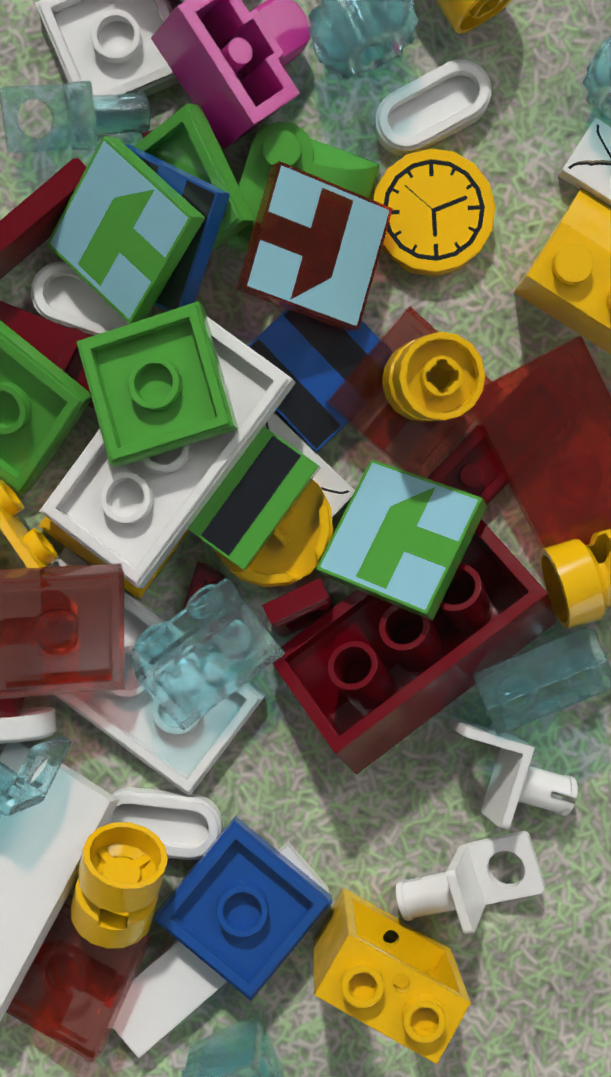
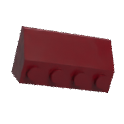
M481 519L433 621L356 590L268 658L335 755L357 775L557 623V619L546 590Z

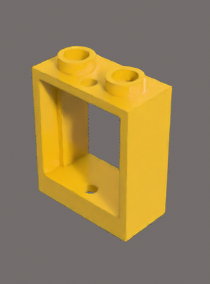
M342 889L313 941L314 995L437 1064L471 1004L451 948L347 889ZM389 930H393L398 934L397 940L393 943L386 942L383 938L384 934Z

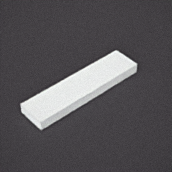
M289 841L278 849L282 855L329 893L328 886ZM174 939L131 977L112 1020L111 1027L134 1054L140 1058L227 981L177 939ZM123 984L104 1001L114 1006ZM101 1007L98 1010L100 1014L102 1012L103 1007Z

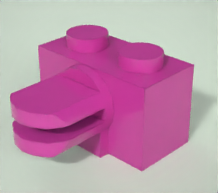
M186 0L173 10L151 39L192 102L196 105H201L216 139L222 148L225 149L265 122L300 94L284 66L292 62L304 51L311 36L309 22L304 11L292 0H267L251 11H248L242 0Z

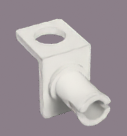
M449 717L447 725L462 736L501 747L481 808V813L495 825L509 829L518 802L553 811L561 816H566L572 811L575 804L562 800L561 795L552 792L577 798L578 785L576 779L569 775L563 776L529 766L535 747L514 735L456 717Z
M520 831L459 846L446 872L408 880H398L396 883V898L400 913L406 921L456 910L463 933L469 934L475 932L485 905L541 894L544 891L545 882L531 837L528 832ZM500 851L515 853L524 864L525 874L523 878L513 884H505L493 877L489 869L490 858Z

